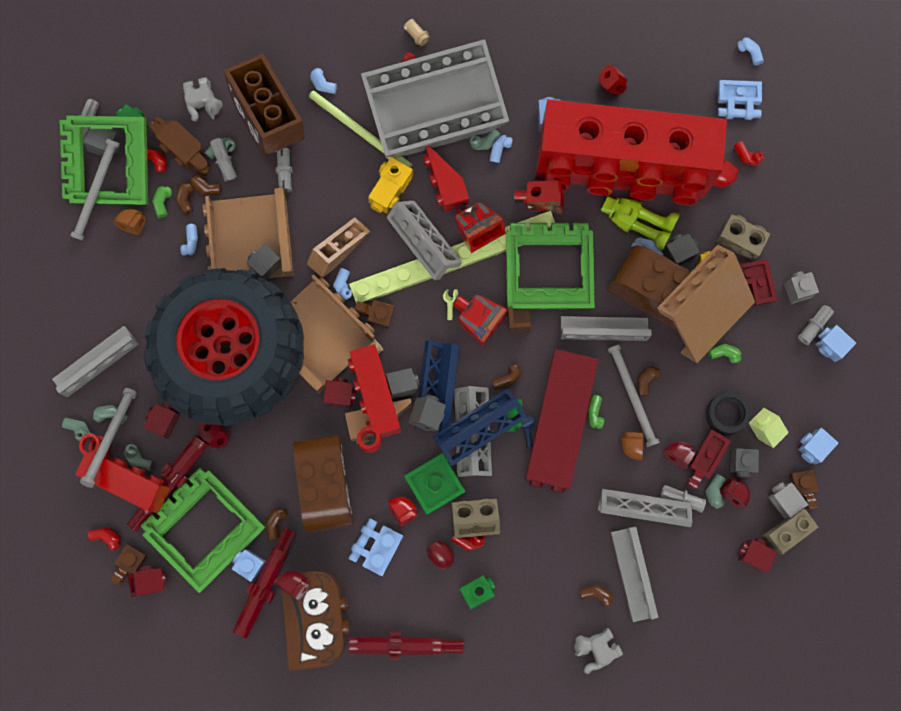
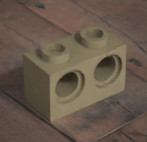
M731 214L726 220L716 242L755 261L760 256L770 233L766 232V229L760 225H753L747 222L740 215ZM730 228L737 229L738 235L732 234ZM749 237L755 238L758 245L752 244Z
M497 499L452 503L455 538L500 534Z
M802 509L791 518L782 520L762 535V537L772 550L778 552L777 554H784L819 527L806 509Z

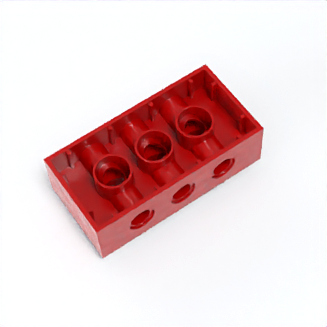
M547 99L539 135L535 180L562 181L563 190H568L570 184L587 186L588 193L599 196L610 195L613 189L629 190V196L636 200H652L656 197V194L673 195L672 201L676 204L694 205L699 202V198L703 199L723 171L727 119Z

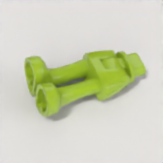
M607 197L601 211L608 214V218L626 233L634 230L655 242L659 250L663 251L680 214L672 212L667 217H663L643 208L640 201L621 198V200L617 198L616 200L612 197ZM638 218L643 219V220H645V221H647V222H649V223H651V224L657 226L658 228L662 229L663 231H658V230H656V229H653V228H651V227H649V226H647V225H645V224H643V223L637 221V219H638Z

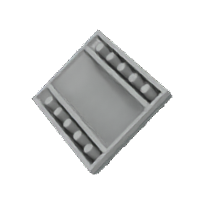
M485 39L361 74L385 157L407 156L426 150V146L431 148L470 138L473 135L487 133L509 122Z

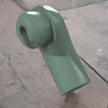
M494 129L486 137L473 135L469 142L475 150H488L501 134Z
M221 138L226 151L232 152L236 147L235 142L230 138ZM210 146L204 154L213 160L215 154L212 146Z
M113 405L97 407L93 412V419L98 423L104 421L105 418L113 419L118 408ZM124 415L121 425L127 420L128 415Z
M70 418L63 420L62 427L73 430L78 441L84 435L90 433L87 424L83 421Z
M127 445L124 454L130 467L134 466L151 472L154 462L143 459L136 445Z
M719 474L715 475L705 491L708 503L717 509L724 505L720 488L726 481Z

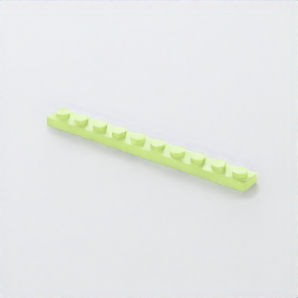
M551 211L518 223H526V231H529L530 223H547L548 231H551V223H555ZM510 226L505 227V232L510 231ZM506 234L473 253L468 250L465 242L452 246V250L462 261V264L459 267L447 269L445 273L506 252ZM416 259L350 283L349 285L356 303L357 301L366 303L429 280L432 277L421 262Z

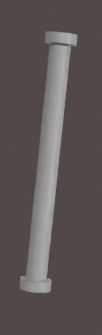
M107 139L105 142L107 143L105 152L76 228L70 235L79 240L84 239L83 232L115 148L119 147V143Z
M620 345L613 346L608 349V352L614 358L646 437V445L650 447L660 442L654 436L621 355Z
M124 389L122 401L85 477H82L80 480L82 485L90 488L94 486L95 482L93 480L132 399H135L137 392L133 389Z

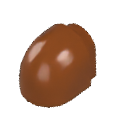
M123 210L115 217L113 224L122 231L139 236L146 224V217L138 210Z
M624 432V437H621V448L630 459L642 461L643 433Z

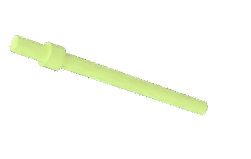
M315 91L309 94L310 99L384 153L381 140ZM402 156L392 157L409 168L412 167V164Z

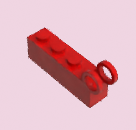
M376 344L349 351L351 358L347 359L350 371L356 372L357 379L353 380L357 393L361 392L363 400L359 401L363 414L367 413L370 420L366 422L367 427L362 428L357 435L360 448L367 453L376 452L381 446L382 438L402 433ZM368 434H373L377 437L372 445L362 443L363 438Z
M89 433L81 438L79 449L84 454V457L75 475L81 478L85 477L101 444V440L104 438L103 436ZM93 437L89 443V452H87L84 447L85 442L88 438ZM110 445L93 480L95 485L146 511L159 513L170 487L164 485V480L151 475L150 478L145 476L146 471L133 466L131 469L127 467V462L115 457L113 460L109 458Z

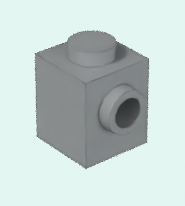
M803 271L791 275V279L784 284L791 304L811 299L819 293L812 272L804 274Z

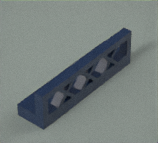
M428 340L425 341L418 398L426 397V392L430 390L432 395L439 399L438 402L446 405L443 421L440 423L438 430L432 431L440 432L450 426L459 345L455 343L441 344ZM432 347L438 349L436 360L431 356ZM431 369L435 372V380L432 382L428 377L429 370Z
M507 388L434 435L433 439L442 450L449 464L453 466L527 417L518 399ZM516 408L518 415L508 419V412ZM499 422L496 429L488 431L491 423ZM480 434L476 442L468 443L472 435ZM455 446H460L459 453L451 457L448 451Z

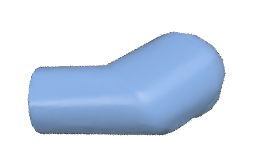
M743 38V40L737 43L738 49L741 52L745 50L750 52L754 65H760L764 62L759 45L750 38Z
M501 135L493 143L489 161L500 163L503 147L511 148L513 139L506 137V135Z
M188 224L186 226L187 245L183 244L180 247L183 256L194 255L198 241L197 226L195 224Z

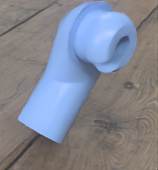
M315 68L310 74V79L315 88L319 91L336 94L337 84L326 82L323 76L324 72L320 68Z
M637 238L631 245V247L635 245L643 246L662 256L664 255L656 247L655 242L649 239Z
M340 268L333 288L344 300H347L352 296V290L349 289L346 283L350 272Z

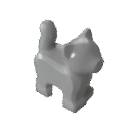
M207 77L198 79L199 88L194 89L193 81L184 83L185 103L188 112L192 116L191 120L194 122L198 120L199 115L196 110L204 106L210 117L214 119V116L219 113L223 104L221 100L214 98L211 83Z
M609 628L590 638L583 637L582 635L575 638L574 654L583 656L592 651L595 659L594 663H589L585 666L584 672L586 674H589L592 670H599L607 666L615 658L623 655L620 647L615 643L612 644L611 648L608 646L607 642L614 638Z

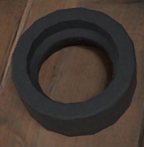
M723 392L709 402L706 409V420L709 426L714 431L723 435H732L743 430L751 417V410L747 400L734 392ZM732 401L738 405L741 417L737 424L725 426L718 422L715 411L719 403Z

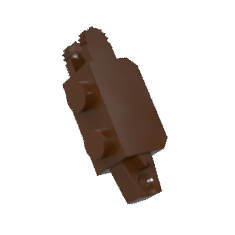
M159 117L150 122L148 126L159 141L157 146L165 154L170 152L174 156L173 160L181 168L185 166L190 171L194 168L202 175L210 174L211 166L204 158L205 149L202 147L201 142L177 121L167 123Z

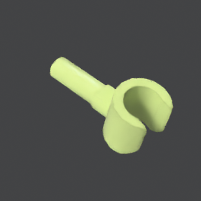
M448 289L443 294V299L447 302L448 306L447 320H453V303L458 297L457 289L453 292V298L448 295Z

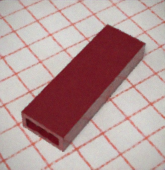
M555 349L525 481H530V486L542 488L543 485L551 486V491L564 493L565 490L571 489L598 359Z

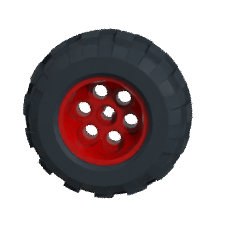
M209 269L206 270L205 274L196 277L190 275L177 282L179 287L169 295L165 293L156 304L157 311L153 319L148 320L145 332V339H147L146 350H144L145 364L157 392L170 406L181 414L208 425H240L242 422L254 418L258 419L272 411L271 409L282 399H285L294 387L293 384L302 369L304 361L303 328L291 302L272 282H268L257 274L245 270ZM229 321L236 322L232 330L225 329ZM214 328L212 336L204 337L206 329ZM246 335L252 336V341L248 345L242 344L243 337ZM226 344H231L229 346L231 351L229 353L224 354L225 350L223 349V346ZM207 349L209 351L208 356L205 359H199V353ZM240 357H247V363L242 367H238L237 360ZM219 364H225L224 372L216 374V367Z

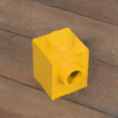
M392 157L388 162H384L379 170L380 178L383 176L400 186L402 194L414 177L413 169Z
M381 176L368 197L369 204H371L370 207L379 213L383 211L388 214L396 202L400 201L398 198L401 194L400 186Z

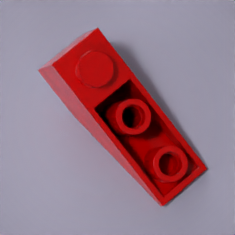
M426 146V154L423 155L426 167L430 166L432 174H429L433 187L436 186L438 193L435 194L438 206H443L444 212L457 209L463 203L469 205V196L463 178L430 146Z

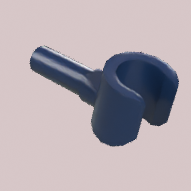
M530 415L522 420L527 448L532 447L529 428L536 426L533 417Z

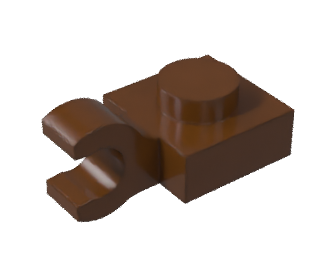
M373 300L372 306L357 301L355 311L369 316V323L389 327L394 305Z
M814 470L790 474L791 482L808 503L804 509L818 508L817 500L813 493L819 492Z
M126 544L114 563L119 566V569L113 574L110 582L121 586L129 573L138 572L147 555Z

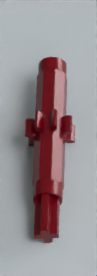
M196 435L189 442L173 464L166 463L160 470L164 474L161 477L164 480L163 484L170 487L165 500L176 486L180 488L184 482L189 480L185 475L209 444L205 443L200 436ZM139 508L126 525L132 531L138 532L141 528L140 525L155 512Z
M286 527L284 528L276 547H273L256 583H249L245 592L250 595L236 622L233 633L247 639L265 602H272L275 593L271 592V589L288 555L287 551L296 532Z
M389 632V637H349L348 654L389 655V660H400V655L464 653L463 640L401 637V632Z

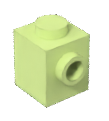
M765 408L749 422L758 440L772 448L789 433L780 417Z

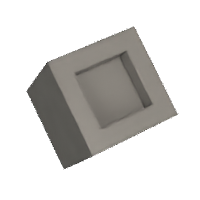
M781 482L772 489L773 493L768 496L784 519L791 518L808 505L792 482L785 485Z

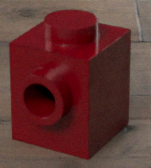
M335 378V381L326 380L323 405L349 408L350 402L355 403L356 390L352 389L353 383H348V379Z
M163 403L162 406L154 404L146 414L145 419L147 421L143 428L169 439L180 415L175 413V409L166 403Z
M755 538V540H747L741 544L738 550L740 555L738 561L762 573H768L778 552L767 547V542Z
M153 565L139 567V572L128 574L130 597L163 592L166 578L164 573L161 572V568L153 569Z

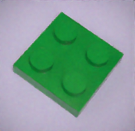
M443 453L404 476L426 515L465 493L464 488Z

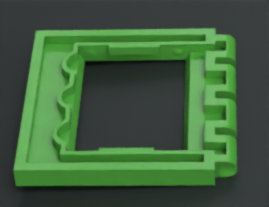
M66 116L67 120H59L60 135L67 136V140H60L61 157H68V162H61V179H69V183H62V199H69V203H85L89 192H85L83 128H125L126 193L99 191L94 204H148L146 117Z
M510 223V231H506L507 309L513 306V309L595 308L593 230H589L588 223H573L572 231H569V223H551V231H548L547 223H530L529 231H526V223ZM518 245H581L582 288H518V277L520 276Z
M199 468L188 478L194 484L192 487L184 482L172 494L177 500L176 503L168 498L163 503L159 513H157L160 518L157 519L152 514L140 526L146 531L143 536L198 593H201L234 560L238 552H242L266 527L211 471L208 470L205 473ZM211 489L217 495V498L242 521L204 559L192 568L186 559L162 536Z

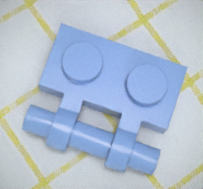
M719 80L718 103H726V108H718L717 116L725 117L726 119L743 117L745 120L761 117V110L753 109V105H760L762 102V82ZM734 104H745V109H734Z
M369 518L366 526L363 525L361 529L362 533L357 543L353 544L351 548L353 551L348 559L357 562L360 555L366 557L362 566L383 576L403 535L384 525L380 533L374 531L377 522ZM372 537L376 540L371 550L368 551L364 547L368 539Z

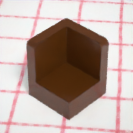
M513 306L508 307V333L530 332L532 323H530L529 309L513 310Z

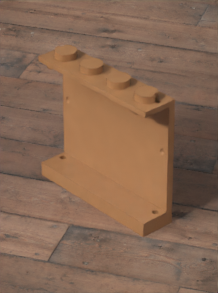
M275 188V194L218 201H211L209 196H205L206 204H203V214L207 217L208 224L204 225L206 237H209L206 253L207 257L211 258V266H208V270L225 268L226 270L248 271L250 269L246 263L248 256L256 249L259 250L266 244L280 257L282 263L268 279L294 276L287 202L283 188Z
M717 245L657 308L662 315L673 320L686 346L681 351V354L698 363L755 303V300L735 253Z
M313 274L311 276L313 281L291 301V304L299 317L304 333V361L299 374L320 394L325 389L326 380L333 381L349 366L347 359L351 358L349 351L366 347L376 339L373 334L375 330L367 322L363 324L358 319L360 315L352 307L348 309L343 304L345 300L337 292L333 294L328 289L330 285L322 277L318 279Z

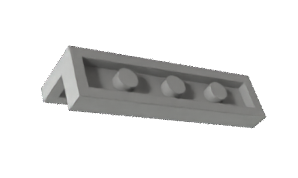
M415 201L396 202L386 218L434 280L441 279L447 269L456 268L462 264V261Z
M561 316L560 339L647 341L651 337V329H648V318Z
M123 326L52 379L58 386L55 389L59 394L69 397L139 345V343L129 330Z
M474 386L454 389L455 422L489 401V389ZM476 392L481 393L480 404L476 401ZM480 434L472 435L468 443L476 442ZM491 441L457 462V477L492 476ZM456 446V454L459 453L460 446ZM480 459L484 462V471H479L478 461Z
M602 489L598 502V511L600 513L691 527L693 523L691 503L607 489Z
M636 527L610 532L631 621L636 622L659 618Z

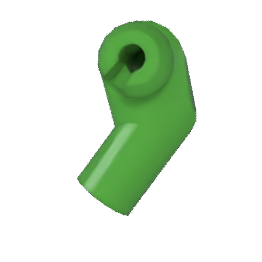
M168 186L157 188L152 203L157 218H164L168 215L164 205L165 199L170 198L172 195V190Z
M728 344L713 347L708 351L711 360L724 355L729 357L731 363L741 361L740 350Z
M598 395L591 397L588 417L589 425L592 428L602 429L604 418L598 417L602 398Z

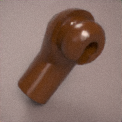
M194 174L192 176L191 185L201 195L221 194L220 183L208 184L201 174Z
M181 183L177 188L175 198L184 215L193 212L187 200L188 194H191L193 191L190 183Z
M518 364L508 367L510 374L492 380L496 390L513 384L522 376V370H520Z
M649 366L638 376V396H649V383L660 377L661 372L659 368Z
M284 508L273 509L267 517L265 525L268 540L279 539L277 525L287 517V512Z
M601 585L579 589L582 600L595 597L604 607H608L613 603L612 593Z

